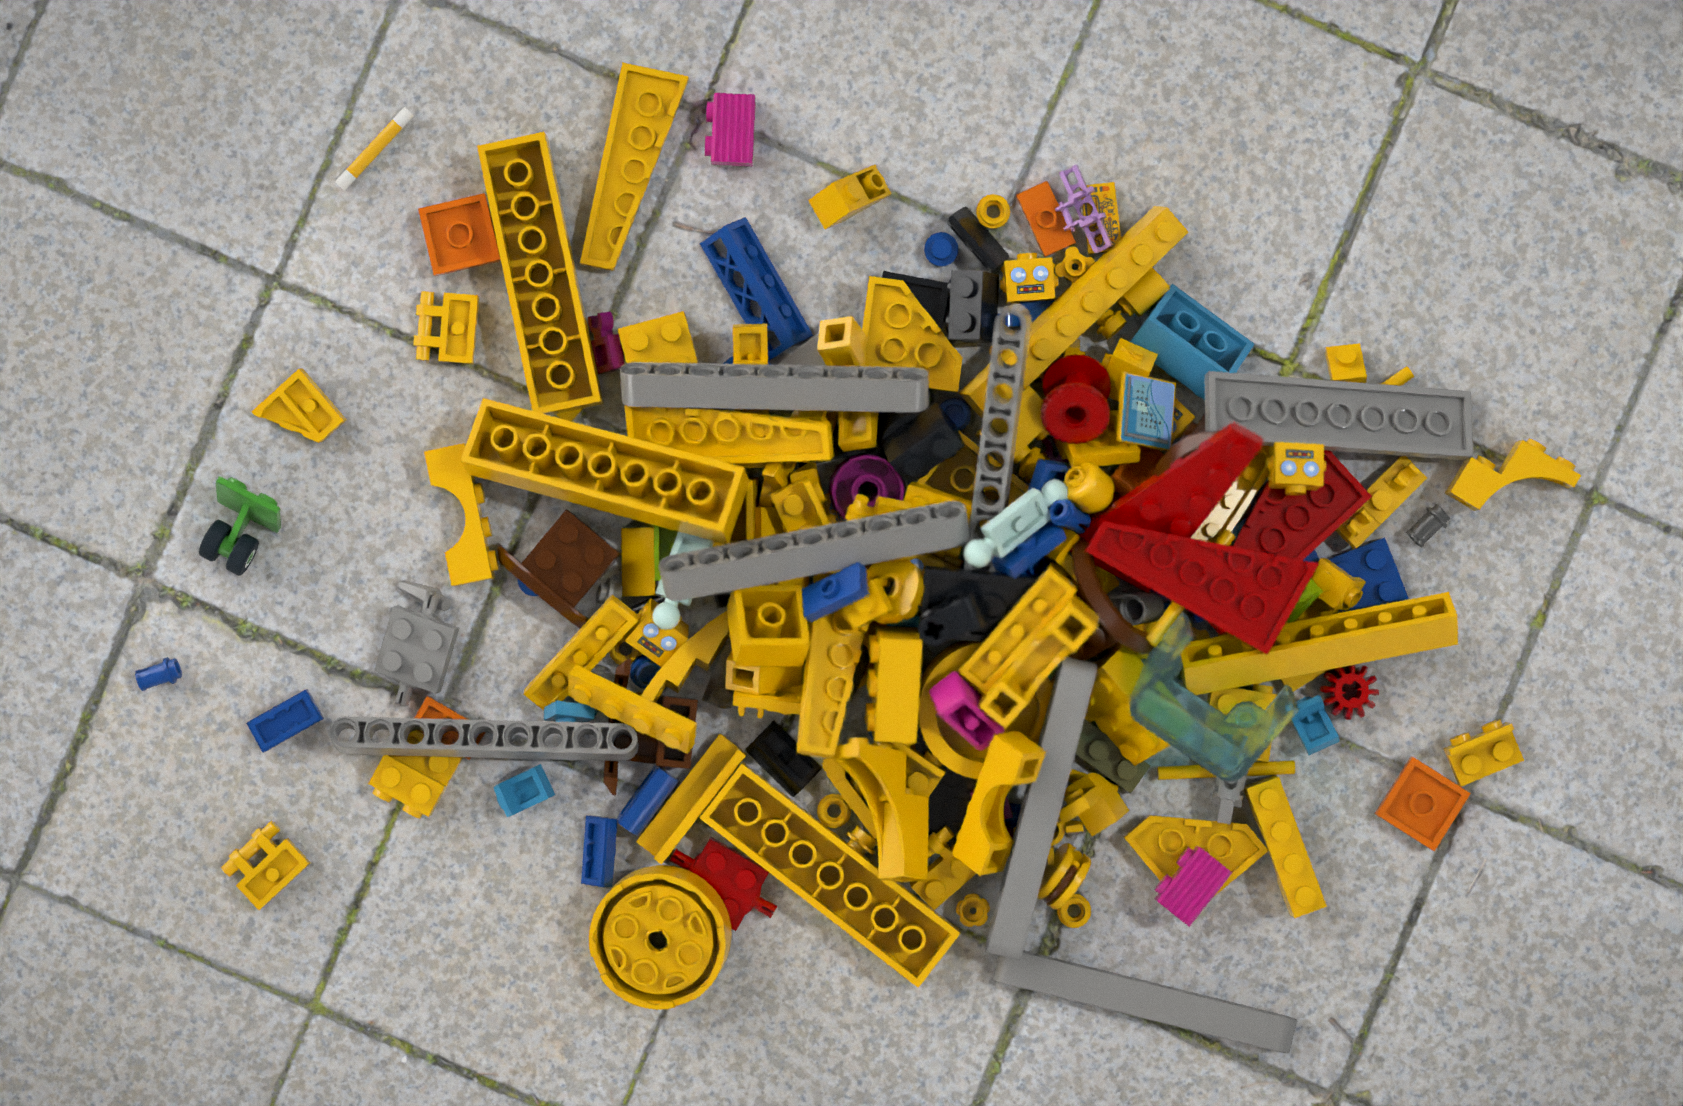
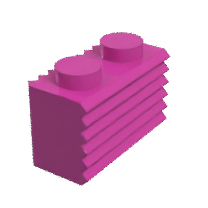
M714 93V102L707 101L706 122H713L712 136H705V156H711L712 165L753 167L755 95Z
M951 672L930 689L929 694L933 699L932 702L935 703L936 711L939 712L938 715L978 751H982L989 746L994 734L1004 733L1003 727L979 707L981 694H978V691L974 690L973 686H970L969 683H966V680L962 679L961 675H958L957 672Z
M1198 845L1193 850L1188 847L1176 861V864L1180 867L1173 876L1170 877L1166 874L1154 889L1158 893L1155 900L1189 927L1232 874L1230 870Z

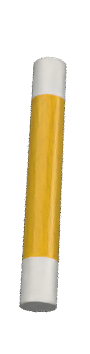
M403 107L339 176L335 183L345 191L414 115Z

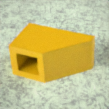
M874 164L831 183L808 201L826 230L848 220L892 193Z
M731 651L726 660L725 689L762 695L798 685L803 681L804 663L803 666L734 667Z

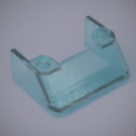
M1182 613L1169 628L1158 646L1154 647L1149 653L1129 700L1130 713L1137 723L1221 780L1228 782L1236 781L1245 775L1298 712L1299 709L1292 688L1286 684L1265 710L1253 702L1246 701L1236 704L1227 715H1224L1173 680L1182 668L1180 653L1193 639L1189 618L1186 614Z

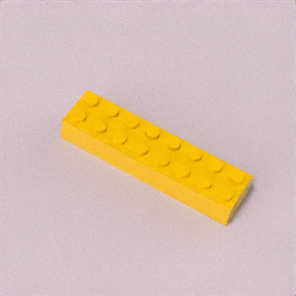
M545 132L478 145L480 164L532 411L550 416L604 404L548 137Z
M486 398L482 399L460 460L467 473L472 476L722 544H729L750 482L744 467Z
M742 762L700 817L707 825L917 988L920 987L961 934L957 927L899 882L878 879L877 865L854 850L845 840L744 762Z

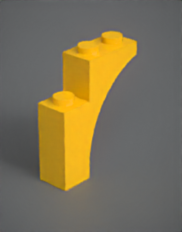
M849 738L848 744L837 745L833 760L839 763L855 780L867 801L872 815L878 845V879L901 883L927 880L929 797L915 795L914 789L906 788V752L892 749L891 743L878 742L870 745L869 739Z

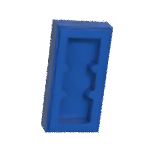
M1047 522L1002 559L995 556L991 559L995 570L1016 578L1067 539L1062 528Z
M857 562L803 588L804 617L813 622L868 596L866 567Z
M306 689L246 724L264 753L320 722L324 717L309 690Z
M586 815L581 884L613 887L618 819Z

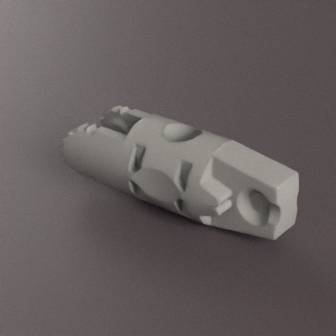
M1222 734L1217 778L1212 795V803L1220 804L1217 817L1218 823L1231 824L1233 807L1242 808L1245 780L1253 739L1245 738L1242 742L1240 762L1227 760L1232 740L1231 735ZM1233 776L1237 781L1230 784L1225 781V778Z

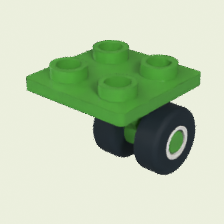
M219 476L215 482L217 502L239 513L233 528L219 519L215 520L201 542L199 555L209 561H215L219 555L228 559L226 569L240 576L251 564L259 546L258 539L248 534H243L250 520L278 533L281 528L280 507L277 506L278 503L270 496L263 493L257 496L246 490L247 486L241 481L229 477L227 480Z

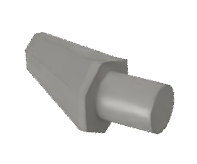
M405 580L399 581L397 587L421 604H424L426 592H432L435 595L441 596L437 605L438 609L447 611L450 608L451 600L443 596L440 589Z

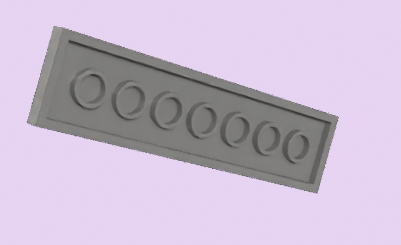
M1208 371L1205 374V431H1220L1230 423L1235 422L1263 437V446H1273L1275 442L1324 444V450L1453 460H1468L1473 457L1471 391Z

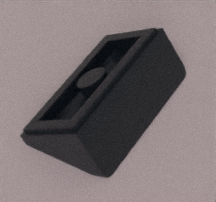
M963 207L948 218L947 225L988 272L993 273L1004 261L1008 260L1009 254L978 221L969 208Z
M774 720L746 748V752L792 797H795L822 769L810 755L796 753L797 742Z

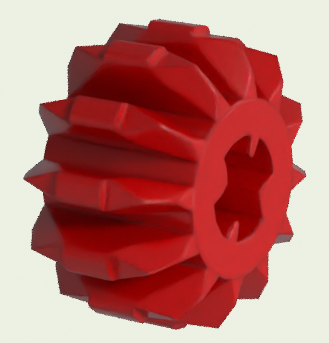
M1355 665L1346 666V673L1343 667L1334 668L1337 677L1330 673L1324 674L1323 677L1331 682L1330 687L1320 686L1319 690L1324 693L1330 692L1331 696L1324 698L1323 704L1327 706L1335 702L1331 710L1332 715L1337 716L1344 708V719L1351 720L1353 709L1358 717L1362 718L1365 716L1362 704L1372 709L1375 707V703L1367 698L1368 695H1379L1378 689H1369L1368 685L1377 681V678L1373 675L1365 679L1363 678L1367 673L1368 667L1362 665L1356 673ZM1354 683L1356 687L1353 690H1357L1356 696H1348L1345 699L1342 695L1346 693L1342 691L1343 685Z

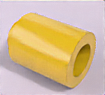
M1151 268L1117 301V304L1129 317L1134 313L1141 317L1170 290V287L1158 272Z

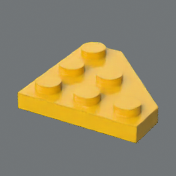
M869 276L862 330L868 338L865 366L925 369L928 372L929 389L958 393L963 359L959 352L953 347L903 280Z
M1148 815L1123 836L1159 881L1166 874L1172 877L1180 867L1176 864V861L1188 847L1193 850L1198 845L1232 872L1214 896L1268 852L1267 847L1246 823L1231 822V824H1224L1213 820Z

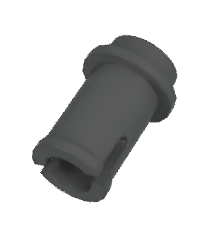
M1437 504L1432 508L1428 506L1426 508L1428 512L1410 530L1406 531V534L1420 548L1442 526L1444 528L1448 526L1446 522L1450 520V517Z

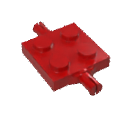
M710 837L703 851L694 859L677 848L670 859V862L703 878L716 890L728 911L731 929L735 931L738 929L744 916L753 908L770 919L777 908V905L760 897L762 884L769 872L752 859L713 837Z

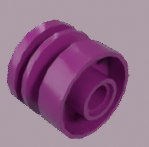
M859 454L848 457L837 465L830 477L828 493L831 504L840 517L847 520L845 516L848 506L854 503L855 497L858 495L859 486L866 481H870L874 488L872 496L868 498L867 506L874 507L878 496L903 501L904 486L902 478L888 461L875 455Z

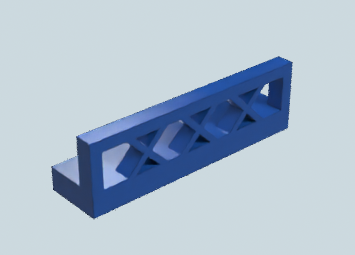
M746 217L725 225L700 243L745 324H767V329L775 332L781 345L773 349L768 340L769 361L813 336ZM720 239L727 248V258L721 257L714 246V243ZM734 270L740 272L743 276L744 288L737 286L733 279ZM751 300L759 304L761 308L760 318L754 316L751 311Z

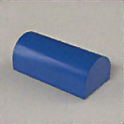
M655 765L618 814V824L632 834L639 836L679 780L661 766Z

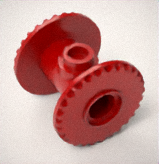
M1074 354L1055 360L1046 370L1043 378L1045 398L1041 406V420L1047 432L1055 439L1068 444H1084L1099 437L1106 429L1110 418L1107 399L1111 391V379L1103 364L1090 356Z

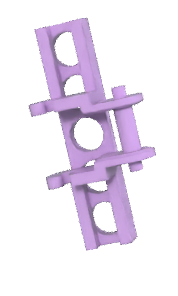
M1078 165L1059 172L1069 195L1068 202L1064 203V201L1059 202L1060 206L1055 208L1056 212H1062L1067 226L1063 228L1064 231L1071 230L1072 233L1076 231L1075 227L1077 226L1083 228L1094 254L1112 247V242L1102 222L1106 215L1105 213L1099 214L1091 196V193L1095 191L1094 187H1087ZM1071 172L1075 173L1078 183L1075 185H1070L1067 179L1068 174ZM1081 187L1082 191L1074 193L1077 188ZM1084 203L1092 205L1093 211L1089 216L1082 215L1080 211ZM1071 206H1075L1080 218L1073 222L1068 210ZM1097 223L1098 230L1090 231L1088 226ZM1098 234H1101L1104 239L1105 245L1103 247H1097L1094 241Z

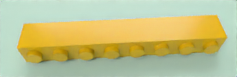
M1154 206L1031 323L1023 390L1189 233L1168 207ZM1004 349L1001 352V358L1006 364L1014 365L1017 363V356L1014 351ZM990 363L959 392L980 418H983ZM1004 383L997 385L996 389L1000 397L1004 399L1012 398L1013 391L1009 385Z
M1449 592L1285 623L1268 655L1231 634L1177 644L1180 675L1186 696L1190 697L1458 645V615Z

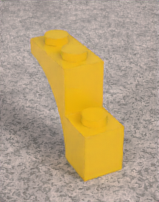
M853 316L820 321L817 350L825 365L865 366L868 338ZM838 411V445L843 452L876 447L879 412Z
M1528 438L1527 442L1524 440L1515 442L1498 472L1494 471L1496 465L1482 456L1478 455L1476 459L1471 457L1468 460H1464L1445 494L1469 509L1477 511L1482 508L1484 503L1496 491L1514 481L1521 479H1543L1560 484L1565 488H1573L1581 475L1574 471L1576 466L1560 456L1555 460L1544 453L1547 449L1545 446Z

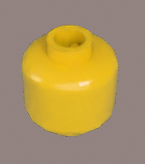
M1084 462L1079 466H1073L1067 471L1063 481L1068 488L1067 499L1084 513H1095L1108 507L1113 499L1114 483L1109 475L1092 462Z

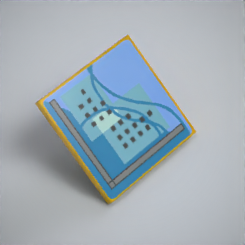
M1122 372L1117 441L1168 451L1172 445L1176 383Z

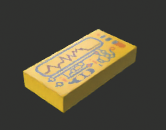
M1115 183L1087 185V187L1093 186L1095 189L1091 193L1092 199L1099 214L1105 213L1106 215L1102 222L1112 245H1114L1121 238ZM1089 203L1082 205L1084 216H1089L1093 211L1092 205ZM1097 223L1088 226L1092 232L1098 230ZM1085 234L1087 254H1094L1092 247L1089 243V240ZM1098 234L1094 241L1097 247H1103L1105 245L1104 239L1101 234Z

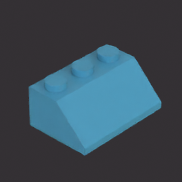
M1171 284L1170 290L1163 295L1130 341L1158 354L1154 363L1169 376L1177 379L1192 390L1195 395L1204 400L1205 374L1208 371L1236 373L1254 346L1252 341L1174 284Z

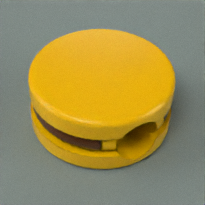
M1070 843L1061 845L1054 852L1055 865H1048L1046 862L1037 896L1039 900L1045 902L1053 910L1060 909L1071 899L1084 881L1091 866V858L1075 850L1076 847Z

